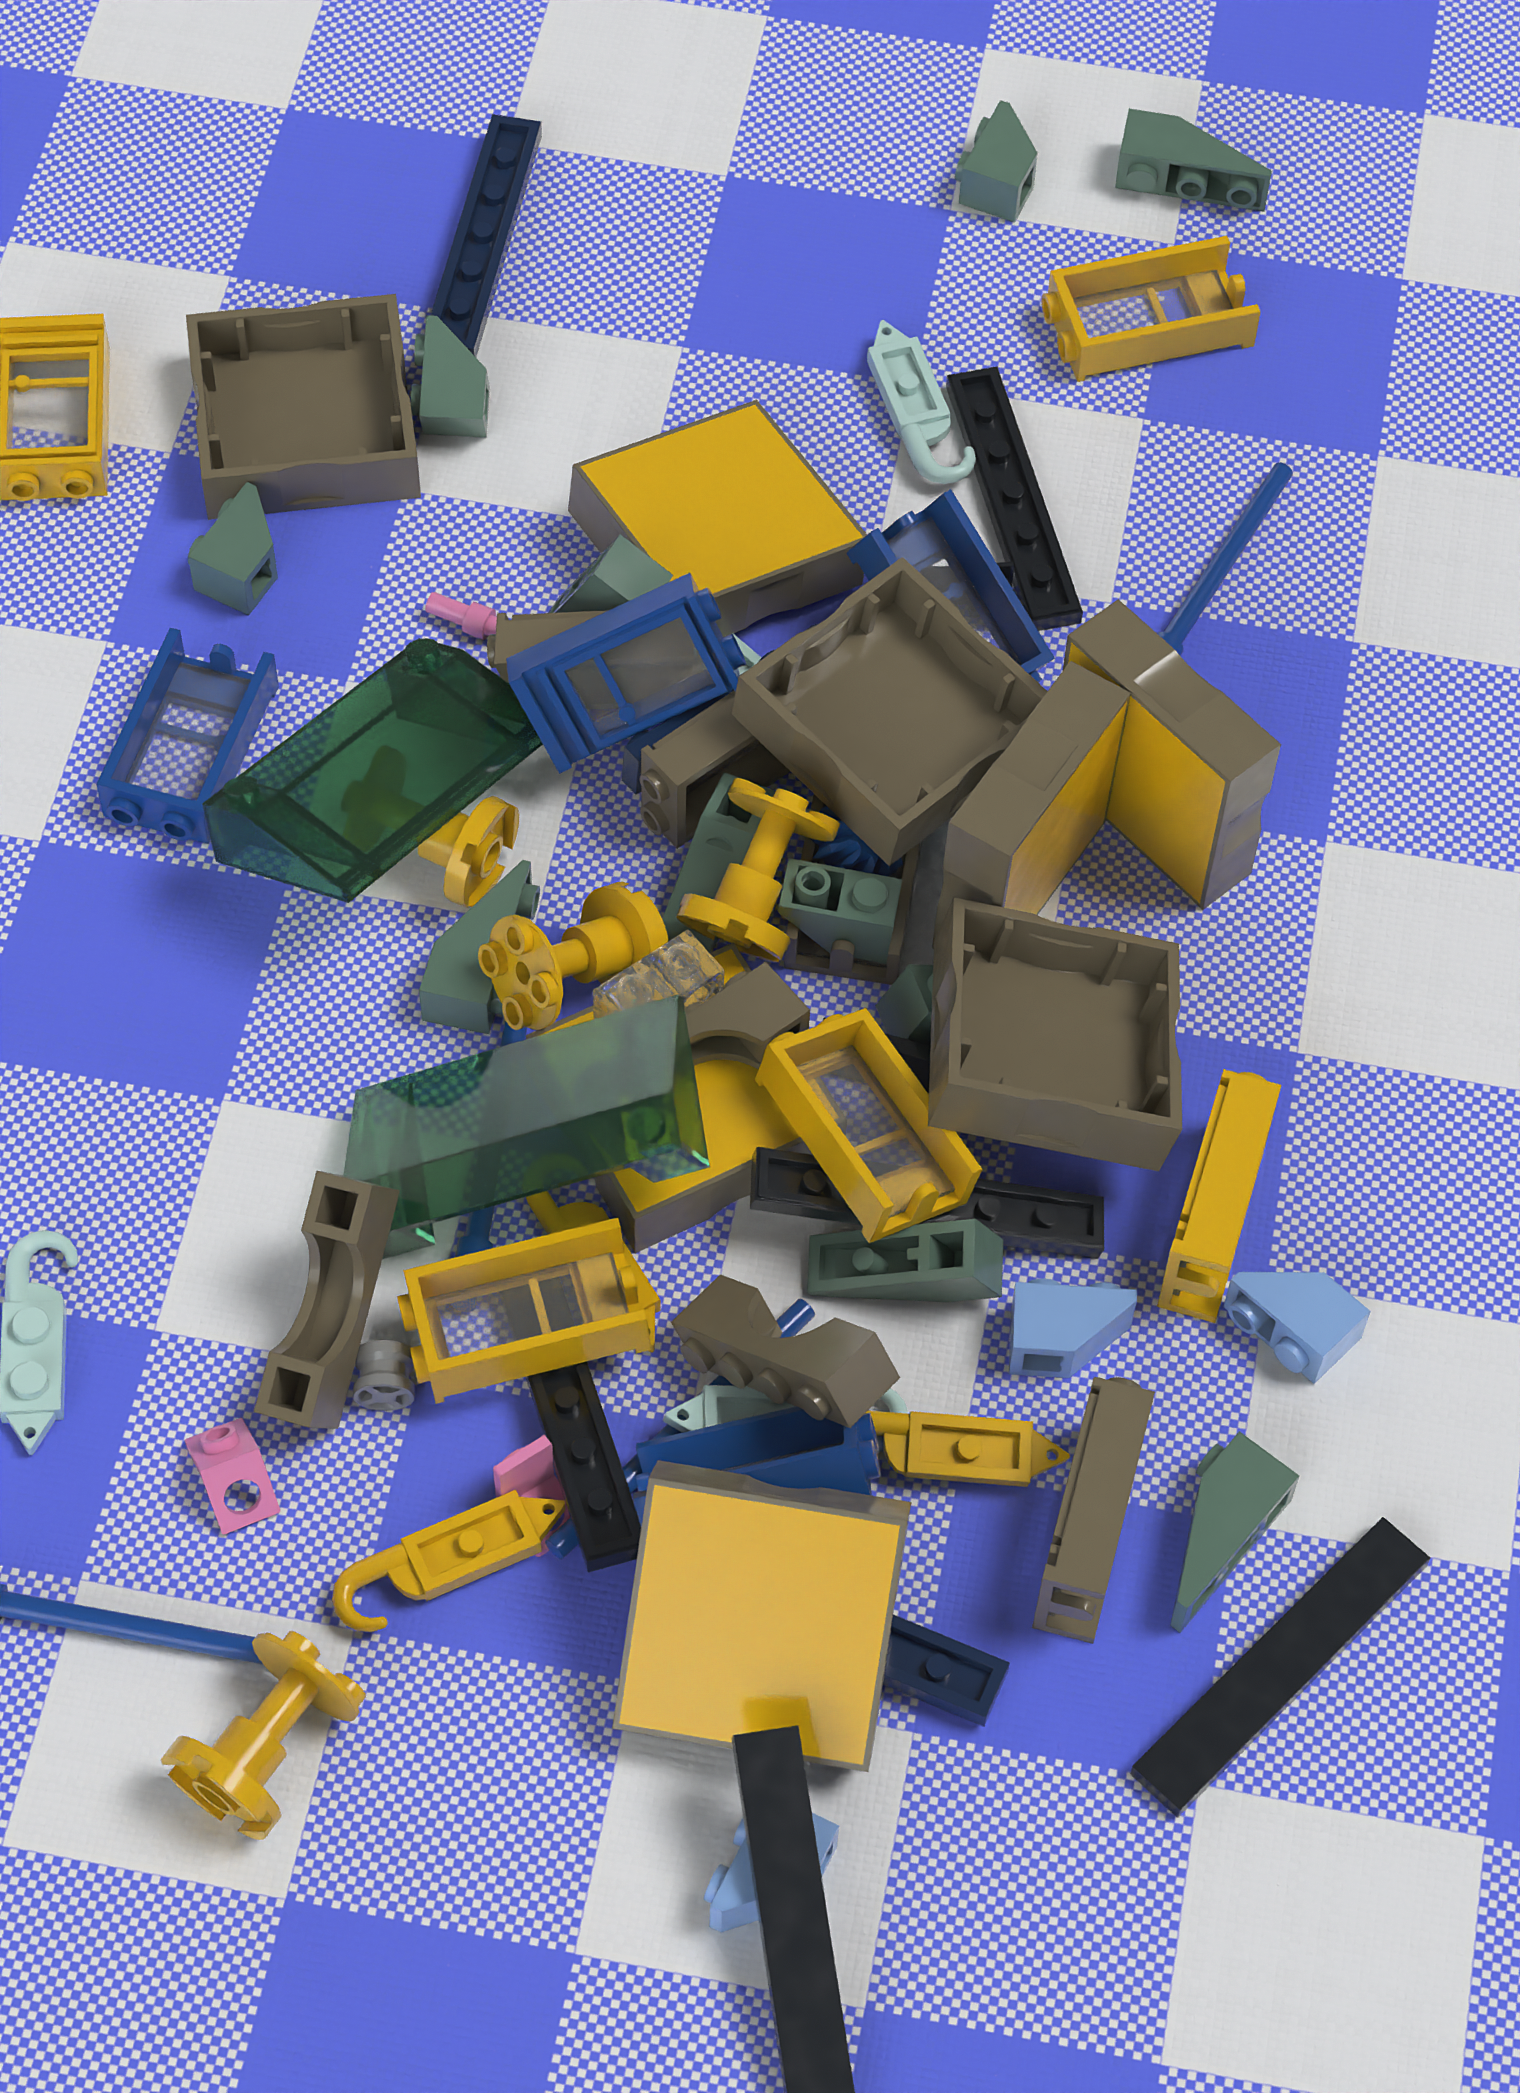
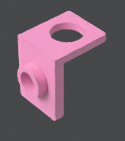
M243 1418L215 1426L184 1440L187 1450L203 1480L222 1534L230 1533L280 1513V1507L259 1447ZM239 1480H250L259 1487V1496L255 1504L243 1511H235L228 1508L224 1503V1495L228 1487Z
M545 1435L529 1445L513 1451L502 1462L493 1467L496 1498L516 1489L519 1497L565 1501L559 1481L554 1475L552 1444ZM566 1503V1509L564 1511V1520L558 1528H560L570 1518ZM558 1528L549 1531L545 1538L542 1540V1552L535 1554L537 1557H541L542 1555L550 1551L547 1548L545 1541Z

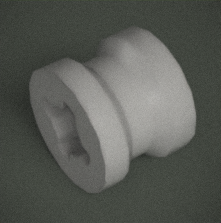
M375 1340L360 1345L355 1362V1367L360 1371V1378L354 1383V1401L360 1406L379 1411H393L411 1405L415 1397L414 1383L409 1380V1373L414 1370L410 1352L411 1346L393 1340Z

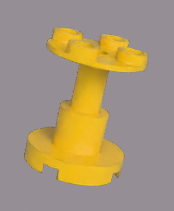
M384 747L380 748L374 755L369 772L361 785L352 783L342 798L340 813L348 818L340 840L339 851L355 859L363 857L375 847L386 829L418 843V855L446 868L444 895L447 899L467 908L468 906L473 907L498 883L505 869V866L498 864L497 861L502 845L513 849L519 828L518 808L495 796L483 799L470 816L443 804L437 806L433 812L400 798L406 772L404 758Z
M734 778L728 792L729 799L747 812L761 818L742 864L729 863L715 898L711 899L691 893L684 894L676 918L685 926L709 939L714 940L716 936L729 943L734 942L738 950L744 954L770 962H779L787 951L791 940L787 934L767 922L783 887L773 878L793 833L819 841H834L840 823L819 812H805L809 802L795 793L777 788L774 796L771 797L765 794L766 790L742 778Z
M622 881L597 888L584 901L580 924L566 929L561 943L551 945L544 932L529 918L514 914L498 920L491 930L489 942L480 946L478 960L483 973L492 980L496 994L502 1003V1012L506 1023L514 1030L526 1027L540 1030L552 1025L558 1018L563 999L562 979L570 976L580 983L598 980L613 995H617L668 972V967L660 969V952L669 950L668 935L662 917L650 897L642 890L631 893L625 888L629 883Z
M289 1631L283 1640L271 1633H261L252 1641L254 1652L279 1681L250 1719L239 1715L235 1716L212 1747L193 1738L179 1736L161 1758L162 1765H175L168 1776L196 1804L220 1821H222L226 1814L236 1815L245 1820L238 1829V1832L257 1840L265 1839L282 1817L279 1806L263 1786L287 1756L286 1750L280 1743L306 1708L311 1704L318 1710L337 1719L353 1721L359 1715V1706L366 1698V1693L355 1681L341 1673L333 1675L316 1661L320 1656V1651L307 1638L294 1631Z

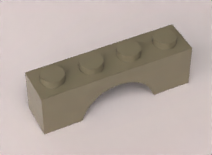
M764 962L749 973L746 971L740 972L730 978L719 993L704 1003L696 1002L687 1006L679 1013L672 1024L657 1034L649 1033L640 1037L631 1045L627 1054L608 1066L600 1065L589 1071L576 1087L577 1118L621 1167L668 1135V1103L665 1096L671 1084L680 1074L692 1066L712 1060L738 1061L759 1070L765 1054V1048L774 1038L786 1032L797 1034L809 1029L810 1009L767 962Z
M316 1170L301 1228L309 1249V1273L304 1298L288 1334L275 1348L269 1351L254 1412L308 1428H339L400 1190Z
M721 1274L671 1321L683 1342V1345L680 1347L683 1357L697 1371L701 1373L710 1371L725 1377L738 1388L743 1389L747 1386L760 1391L777 1404L787 1402L802 1408L807 1414L817 1420L826 1418L851 1428L900 1379L876 1332L835 1317L809 1332L780 1338L783 1332L758 1288Z

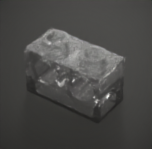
M687 929L593 989L594 1028L613 1050L622 1057L627 1054L631 1045L640 1037L649 1033L657 1034L672 1024L679 1013L687 1006L696 1002L702 1004L719 993L724 986V969Z

